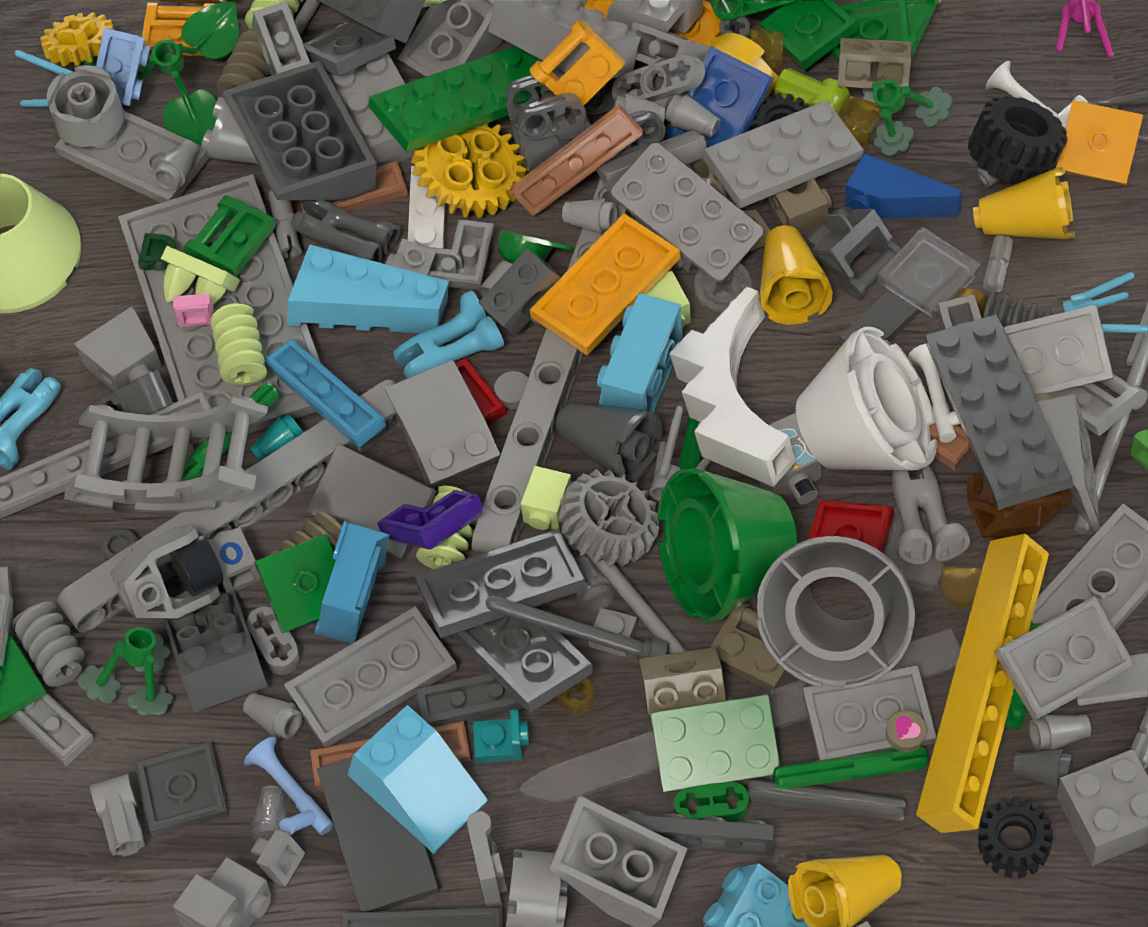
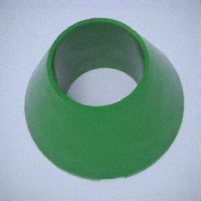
M696 468L682 469L675 472L663 489L657 519L664 520L665 541L658 542L663 571L669 588L682 610L689 617L698 616L702 619V623L721 620L758 594L761 582L773 562L782 553L797 544L796 528L791 511L783 498L775 492Z

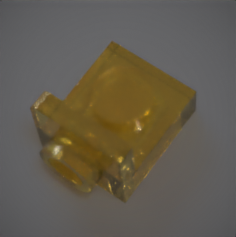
M849 96L838 112V116L864 149V154L868 149L870 133L881 118V109L875 102Z

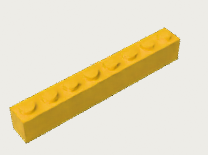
M1026 534L991 540L989 542L916 812L919 818L940 833L975 830L979 826L1014 691V686L994 651L1029 632L1049 556L1045 549Z

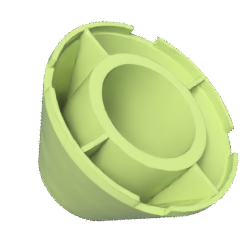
M0 174V228L11 225L16 226L0 234V313H15L28 310L43 304L57 295L67 285L66 279L74 267H78L82 252L80 232L71 214L56 201L20 179L8 174Z

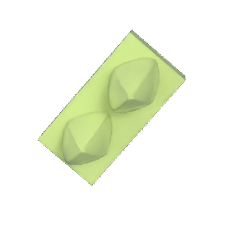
M166 246L161 257L162 260L169 263L164 275L163 285L166 302L173 301L175 296H181L190 287L196 276L198 277L196 295L209 294L212 304L216 303L226 290L235 293L240 282L238 278L230 273L169 246Z

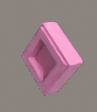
M209 294L173 297V309L179 327L211 325L210 320L215 311Z

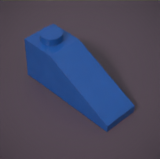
M864 153L846 184L845 206L853 210L874 209L880 218L958 217L961 212L963 191Z

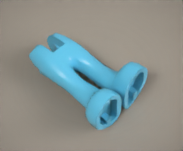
M472 290L461 296L460 313L453 319L410 338L393 351L396 363L400 366H405L404 375L407 379L451 360L455 362L479 351H492L504 346V341L498 327L490 316L486 317L483 307L478 303V297ZM465 335L464 337H462L461 339L457 340V341L454 342V343H451V344L446 345V346H442L443 344H446V343H448V342H450V341H452V340H454V339H456V338H459V337Z
M34 368L26 370L25 373H20L19 377L15 379L14 383L0 398V424L11 412L18 409L0 426V466L7 470H11L19 460L16 445L18 437L25 428L47 410L61 389L60 383L52 377H47L41 382L42 372Z

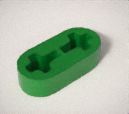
M721 782L687 787L679 791L674 799L675 814L683 815L687 819L703 820L705 817L714 816L723 818L727 822H736L743 819L749 811L748 791L742 784L737 782ZM734 795L737 801L736 808L729 809L728 804L725 803L727 800L726 796ZM695 800V804L698 806L697 813L689 814V810L686 808L687 801Z

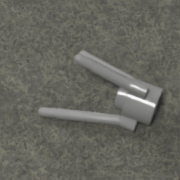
M677 406L675 409L667 443L662 441L659 444L654 478L649 489L652 498L659 502L669 478L675 472L681 470L670 463L681 422L682 406ZM704 458L696 469L705 470L711 460Z

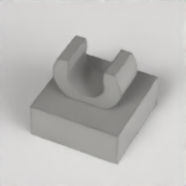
M277 829L269 841L258 838L250 851L252 854L260 856L256 863L274 883L285 887L305 855V852L289 833Z

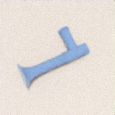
M269 737L256 745L246 756L244 765L250 766L254 764L265 769L293 800L301 812L290 818L282 819L279 826L280 830L292 835L294 832L312 825L321 836L329 832L333 828L334 823L313 798L306 794L278 760L274 751L277 739Z

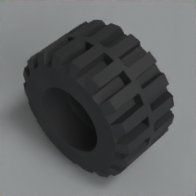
M998 96L993 98V100H989L983 107L969 138L968 149L971 151L972 159L977 161V165L981 169L986 170L989 175L999 178L1008 184H1018L1054 169L1068 137L1066 136V128L1062 126L1060 119L1055 117L1050 110L1040 106V104L1021 97L1005 96L1003 98Z

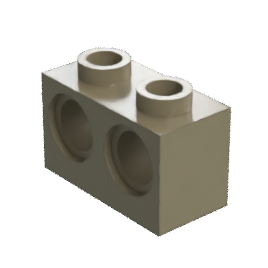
M841 38L838 86L872 88L874 82H881L883 80H893L898 83L900 88L909 86L911 42Z

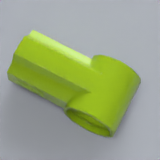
M790 68L782 71L774 88V96L777 93H781V99H786L787 93L793 94V101L800 97L804 100V105L808 104L810 107L827 100L837 114H839L850 97L848 89L838 86V81L835 79L826 78L821 82Z

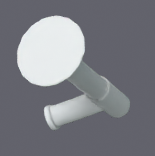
M1010 61L1004 62L991 75L985 87L987 91L998 88L1015 98L1021 97L1031 102H1036L1050 110L1055 117L1060 119L1062 126L1066 128L1072 102L1059 114L1046 107L1014 80L1009 69L1011 66ZM1080 95L1074 98L1075 101L1088 103L1087 100Z
M926 344L919 345L909 353L908 359L913 365L920 366L925 374L939 439L941 442L948 443L956 438L954 426L960 424L956 412H950L949 406L946 403L939 373Z

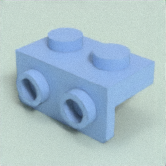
M104 28L96 67L103 69L110 75L115 83L121 103H123L122 105L130 106L132 99L139 100L143 80L137 79L140 65L145 67L147 65L150 46L144 45L146 37Z

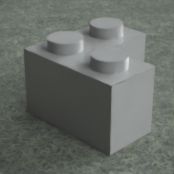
M633 21L630 30L641 36L636 60L649 65L678 55L696 57L703 62L710 49L707 45ZM688 66L686 72L675 73V76L686 78V73L690 72V66ZM658 72L653 78L652 84L655 91L659 90L664 82L661 72ZM688 91L679 94L685 96L688 93ZM675 95L654 102L665 105V109H667Z
M226 857L210 881L196 874L174 904L173 909L182 927H250L255 918H261L270 905L272 894L265 879Z

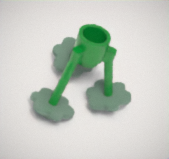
M143 627L132 628L126 633L124 642L115 643L114 652L106 666L99 669L93 665L88 666L85 673L79 675L77 679L78 685L86 690L87 697L92 700L99 698L105 703L113 702L116 698V693L121 689L120 682L114 680L115 673L113 669L119 659L124 657L127 663L134 667L135 671L139 673L145 672L146 687L140 686L136 688V694L128 697V706L137 709V713L140 715L164 714L168 710V704L173 702V696L166 693V688L163 685H154V673L163 670L165 666L164 659H167L170 655L169 648L163 646L162 636L153 633L152 629Z

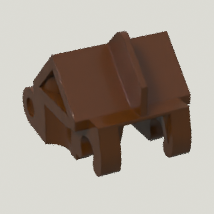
M981 474L969 475L967 481V502L983 538L994 537L996 540L1021 534H1036L1057 514V509L1066 508L1070 503V492L1066 489L998 510L986 481L983 480Z

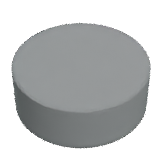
M517 371L506 372L498 377L494 386L495 395L506 408L518 409L528 377Z

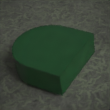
M145 233L138 259L139 268L141 270L154 271L166 270L169 263L162 260L161 257L166 246L178 250L174 239L164 234Z

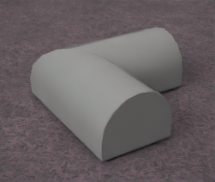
M458 219L452 249L427 247L435 251L428 276L449 281V287L479 291V287L483 282L494 224Z

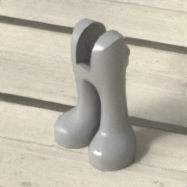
M930 465L917 470V479L910 480L907 470H892L893 493L904 530L897 542L899 556L909 563L924 564L931 557L932 547L935 559L940 562L950 560L963 553L970 544L969 534L961 524L948 523L939 484ZM918 507L923 508L925 511L931 539L921 523Z

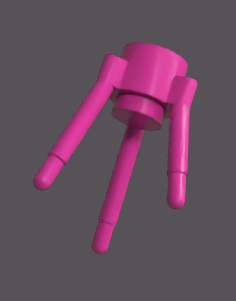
M1068 0V4L1062 7V21L1057 38L1056 51L1061 52L1063 49L1070 18H1073L1076 22L1083 23L1085 33L1091 31L1090 20L1094 18L1108 58H1112L1114 53L1101 16V6L1096 4V0Z

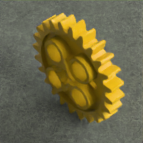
M488 123L414 149L411 163L415 164L412 174L420 176L417 183L418 187H428L425 195L426 198L433 196L439 198L437 207L447 203L450 205L449 213L453 214L457 208L462 209L463 216L466 218L470 210H474L478 218L482 217L485 209L493 216L498 207L506 210L509 201L514 202L516 200L510 193V188L522 179L526 173V168L522 167L525 157L517 155L520 145H509L508 143L512 135L510 133L503 136L498 134L501 127L499 124L491 129L488 127Z

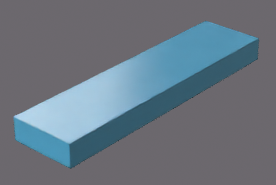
M290 339L264 359L266 367L357 448L361 447L386 427L385 419L295 340Z

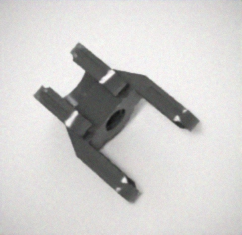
M557 68L552 71L558 78L565 73ZM532 75L515 80L507 86L505 99L507 101L506 107L515 143L520 145L519 155L525 157L523 166L526 168L527 174L591 126L588 121L589 117L613 109L615 100L612 96V86L616 78H611L598 91L600 92V98L596 103L585 104L584 106L577 95L573 93L555 95L545 84L537 81ZM633 85V87H632V89H631L630 91L635 90V89H640V90H641V86L638 87V86H634V85ZM535 87H540L542 97H539ZM526 90L531 93L530 99L526 103L515 104L513 102L515 94L519 91ZM646 110L629 114L639 126L646 121H655L656 127L653 132L641 135L612 158L649 147L652 143H658L665 134V126L660 116L655 112Z

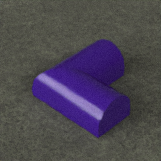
M453 490L428 508L403 504L379 520L377 524L380 532L390 535L389 540L431 550L482 515L483 509L478 495Z

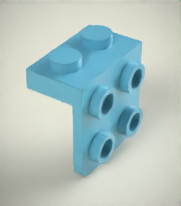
M759 863L733 869L723 881L722 888L724 891L718 902L714 903L707 910L703 918L704 927H808L803 918L797 920L792 912L788 898V885Z

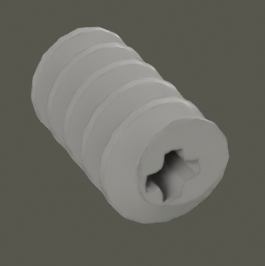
M51 601L39 603L19 613L12 622V628L15 629L17 637L22 640L24 649L29 652L30 659L35 663L38 672L42 674L45 684L50 687H58L75 680L80 674L82 666L79 663L83 660L85 654L82 648L77 647L76 638L70 636L69 626L63 624L64 619L62 615L56 613L57 607Z

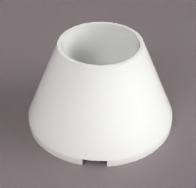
M863 327L853 332L797 399L796 418L801 435L812 455L828 469L920 470L928 466L935 457L937 440L931 441L929 425L935 423V418L926 390L915 368L902 349L896 343L889 346L880 338L884 333L877 328Z

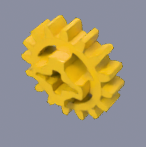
M93 12L87 17H83L82 13H78L77 16L70 15L64 17V22L52 23L54 28L45 29V36L40 37L45 58L50 59L51 63L56 64L61 61V65L65 67L70 62H74L75 66H79L81 62L84 64V60L89 63L93 62L92 57L99 55L104 28L113 30L114 28L111 19L106 20L105 15L96 18Z

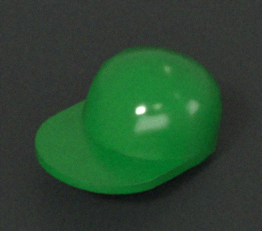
M504 230L500 231L497 245L499 255L504 261L511 264L527 248L543 260L548 257L553 247L571 251L575 250V247Z

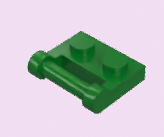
M224 195L217 204V211L195 239L188 240L183 247V251L189 256L237 277L276 227V223L273 217L231 196ZM229 217H234L213 245L208 247L207 245Z

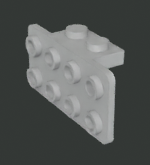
M652 143L611 190L612 198L636 217L635 221L680 250L681 258L674 264V268L680 269L682 267L689 273L694 266H697L716 282H722L763 234V228L658 143Z

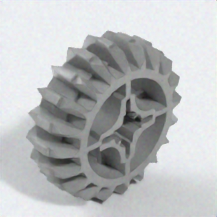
M595 469L589 475L583 473L565 491L560 501L558 521L563 524L561 534L571 536L569 538V546L578 545L581 548L580 556L586 553L593 556V564L603 559L607 567H610L615 562L623 567L629 561L635 563L654 544L653 542L659 533V527L657 526L659 524V520H657L658 513L655 512L657 502L647 500L649 490L640 491L637 488L638 480L632 483L628 482L625 479V473L615 477L611 469L604 472L603 475Z

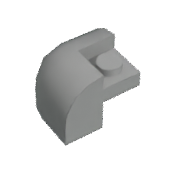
M615 0L608 7L607 20L624 23L628 26L629 31L633 21L664 32L672 28L686 33L703 13L702 0Z

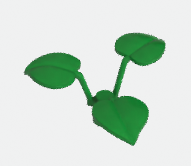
M234 2L216 3L191 15L184 23L181 35L184 42L192 46V48L185 47L182 43L176 44L172 40H161L153 47L152 55L149 56L150 61L146 68L140 65L137 79L143 80L142 76H148L156 64L161 73L173 76L182 98L170 101L165 107L163 113L164 127L166 130L191 140L200 146L207 130L212 131L217 118L212 115L217 101L212 94L203 89L194 91L188 96L179 75L184 66L182 53L194 55L200 50L201 54L210 60H218L230 55L240 36L237 7ZM98 56L92 57L93 62L91 63L84 60V64L96 67Z

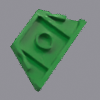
M871 0L842 5L840 7L857 23L858 31L848 38L911 42V58H913L938 4V0ZM840 44L829 51L838 64Z

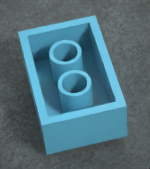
M638 293L634 305H628L624 313V329L621 336L616 335L612 341L610 348L611 360L608 366L603 365L599 372L597 386L601 387L599 405L642 409L655 414L674 367L670 352L683 339L681 304Z

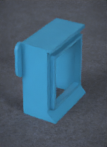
M344 521L332 558L336 561L322 601L321 614L314 634L350 644L356 642V637L376 579L377 570L385 567L389 534Z

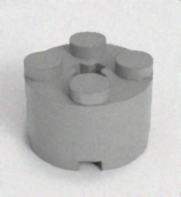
M95 66L74 67L75 72L64 75V72L51 82L46 96L59 137L69 144L79 147H94L97 149L106 147L110 143L111 138L120 130L124 121V110L115 83L106 71Z
M514 849L506 927H563L567 896L562 895H566L568 883L549 869L554 853Z

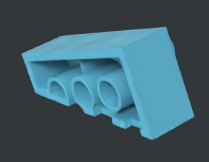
M309 245L288 298L287 326L301 327V323H317L319 328L334 329L335 324L356 326V330L370 331L372 327H388L390 332L423 333L441 325L447 308L449 281Z

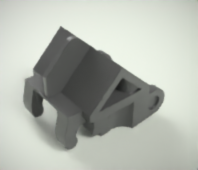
M841 208L835 214H826L824 216V225L807 241V245L813 255L822 262V265L827 268L829 273L838 278V287L858 300L866 295V289L893 263H899L904 258L903 250L892 241V235L874 209H854L849 214ZM862 251L868 255H872L874 252L881 254L857 278H854V272L850 268V263Z

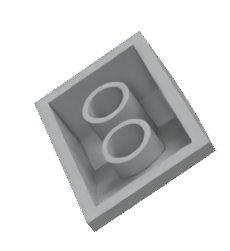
M447 0L430 5L397 59L427 77L491 54L503 41L502 38L488 32L495 0Z
M453 360L385 388L427 486L434 489L498 461L500 453L487 423Z
M1072 394L1037 401L1072 476L1073 488L1068 489L1070 492V502L1092 530L1097 531L1101 528L1091 439L1076 396Z
M579 795L564 828L549 869L608 915L632 927H652L661 920L688 848Z

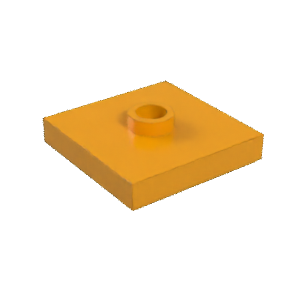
M1072 100L1066 125V136L1068 139L1058 159L1056 168L1063 167L1065 173L1127 186L1143 115Z

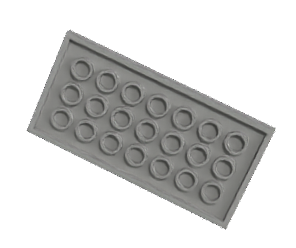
M253 174L118 216L178 401L204 391L211 408L223 404L232 396L249 397L264 382L272 384L277 389L280 395L279 399L267 410L265 416L248 428L247 434L270 427L278 417L283 419L290 414L293 419L316 411L267 367V375L259 383L248 386H235L226 383L220 376V367L217 361L211 325L179 327L173 309V301L166 302L163 285L166 270H141L138 265V259L145 233L170 236L174 239L178 251L184 253V245L189 239H195L217 211V204L224 195L231 196L267 214ZM229 217L207 245L208 247L213 245L234 217ZM272 231L236 277L240 282L235 293L226 290L223 296L213 304L214 311L216 312L221 307L229 304H245L254 309L253 317L256 318L258 324L256 329L260 334L259 342L262 345L261 354H263L264 359L290 339H293L320 362L307 324L301 323V327L287 326L288 298L293 285L274 231ZM197 276L181 296L196 295ZM209 436L190 438L194 450Z

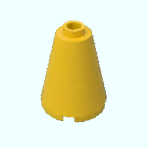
M1064 168L1052 169L979 199V206L973 207L976 229L982 228L984 235L1059 240L1074 239V230L1067 231L1069 222L1074 221L1068 181L1060 182L1059 176L1065 174Z
M788 225L772 229L765 238L759 294L761 309L769 315V319L785 325L803 324L809 322L808 316L818 312L819 316L823 314L832 302L833 291L829 279L798 229Z
M887 855L807 860L799 863L795 867L798 868L796 873L790 875L788 898L795 918L797 920L803 918L808 927H853L899 891L902 873L898 864Z

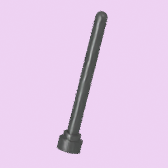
M495 595L489 596L486 599V607L491 611L635 655L638 661L641 658L666 655L668 641L652 637L651 640L644 638L643 641H639Z

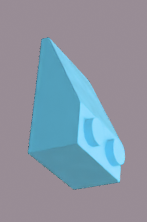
M408 705L353 754L347 774L433 854L467 823L472 813L478 812L488 801L438 732Z

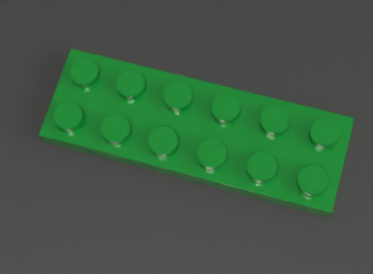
M512 46L372 95L369 98L368 107L406 152L508 116L507 101L505 99L507 86L515 80L532 75L530 68L537 61L542 62L543 60L517 46ZM535 87L539 97H542L540 87ZM526 90L519 91L515 94L513 102L515 104H524L530 99L531 93Z

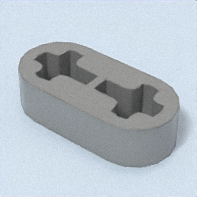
M262 606L253 610L247 618V627L267 667L278 675L291 673L300 663L299 651L289 631L281 633L271 607ZM266 620L270 624L273 634L267 636L264 629L259 625L261 621ZM280 645L283 652L287 653L288 658L281 661L277 657L274 649L275 646Z

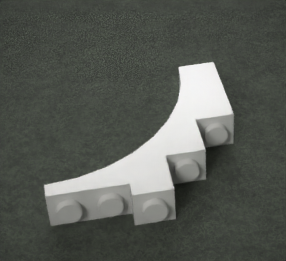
M746 287L736 299L731 301L727 309L716 321L709 325L704 334L691 330L681 342L676 344L670 352V357L677 379L688 383L682 391L689 417L700 421L694 432L702 457L774 487L796 460L789 435L766 424L748 408L738 394L737 374L741 356L751 335L765 318L764 311L761 309L759 302V292Z

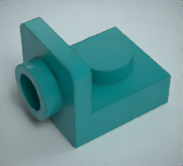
M518 709L510 710L511 719L473 721L476 764L523 760L522 746L529 745L528 722H520Z

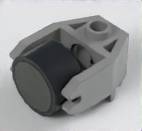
M190 524L175 527L142 543H135L129 555L122 558L110 572L123 607L136 618H180L216 600L220 596L217 585L223 583V573L210 543L204 534L200 531L196 532V529L192 528ZM168 553L176 573L186 589L185 592L174 597L168 595L156 564L159 557Z

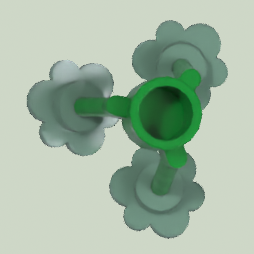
M893 80L874 82L872 88H863L862 91L865 96L861 99L862 107L869 109L870 115L873 118L879 119L883 117L885 124L880 125L876 130L877 138L874 139V146L881 149L883 155L887 157L895 156L898 151L906 152L909 149V142L914 138L912 128L904 127L900 121H892V113L902 109L905 99L909 98L917 102L919 107L916 109V116L923 119L924 124L930 128L937 126L940 120L944 121L949 117L948 109L953 103L952 96L948 93H943L939 87H933L930 92L923 91L917 94L911 91L909 86L900 88L898 83Z

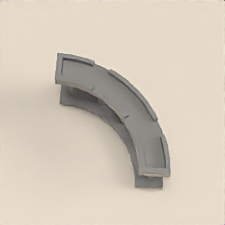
M232 396L223 404L209 410L196 413L178 412L175 415L133 414L115 411L106 405H90L79 419V425L93 428L84 473H76L66 485L64 499L113 509L114 502L135 504V512L179 513L215 508V502L226 499L228 503L235 502L254 490L256 476L245 473L244 469H242L248 427L267 414L268 406L257 404L254 399L245 396ZM107 431L135 436L127 480L123 482L106 480L99 476ZM232 432L226 466H220L225 433ZM209 436L203 475L199 478L182 481L189 439ZM150 437L174 438L167 480L162 483H142Z

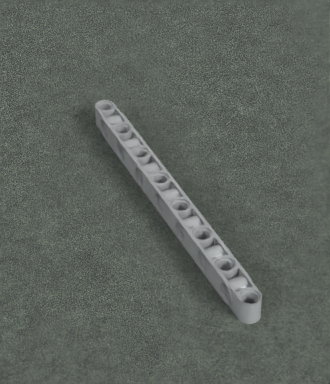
M656 126L641 127L643 135L653 132ZM600 179L593 199L608 198L610 202L617 204L618 218L623 213L632 218L633 214L612 198L611 193H608ZM582 228L568 270L603 234ZM547 328L482 507V515L478 518L473 533L472 550L474 552L483 554L518 542L525 523L521 509L524 493L534 466L545 467L557 433V414L567 405L584 353ZM549 381H556V383L553 384H545ZM527 442L535 443L531 446H523V444ZM504 505H513L509 509H500Z

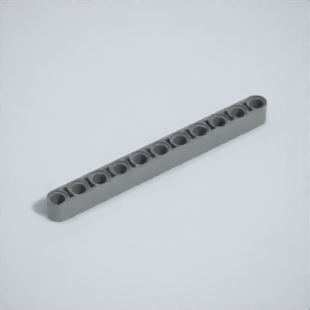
M385 380L359 396L379 413L386 423L385 428L361 447L357 448L324 419L245 470V473L256 476L254 490L247 496L232 503L226 502V499L217 500L215 508L181 512L135 543H142L175 527L187 524L195 528L196 532L200 531L204 534L207 540L212 539L217 533L224 530H233L240 527L244 531L320 481L338 443L362 453L401 427L385 391L386 387L396 383L394 380ZM135 543L67 586L59 594L57 604L79 632H88L125 609L110 572L122 558L129 555ZM169 553L159 557L156 564L163 582H166L177 575Z

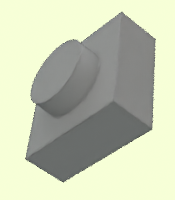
M600 607L594 623V627L629 638H633L638 625L637 617ZM588 641L591 648L623 657L627 655L625 652Z

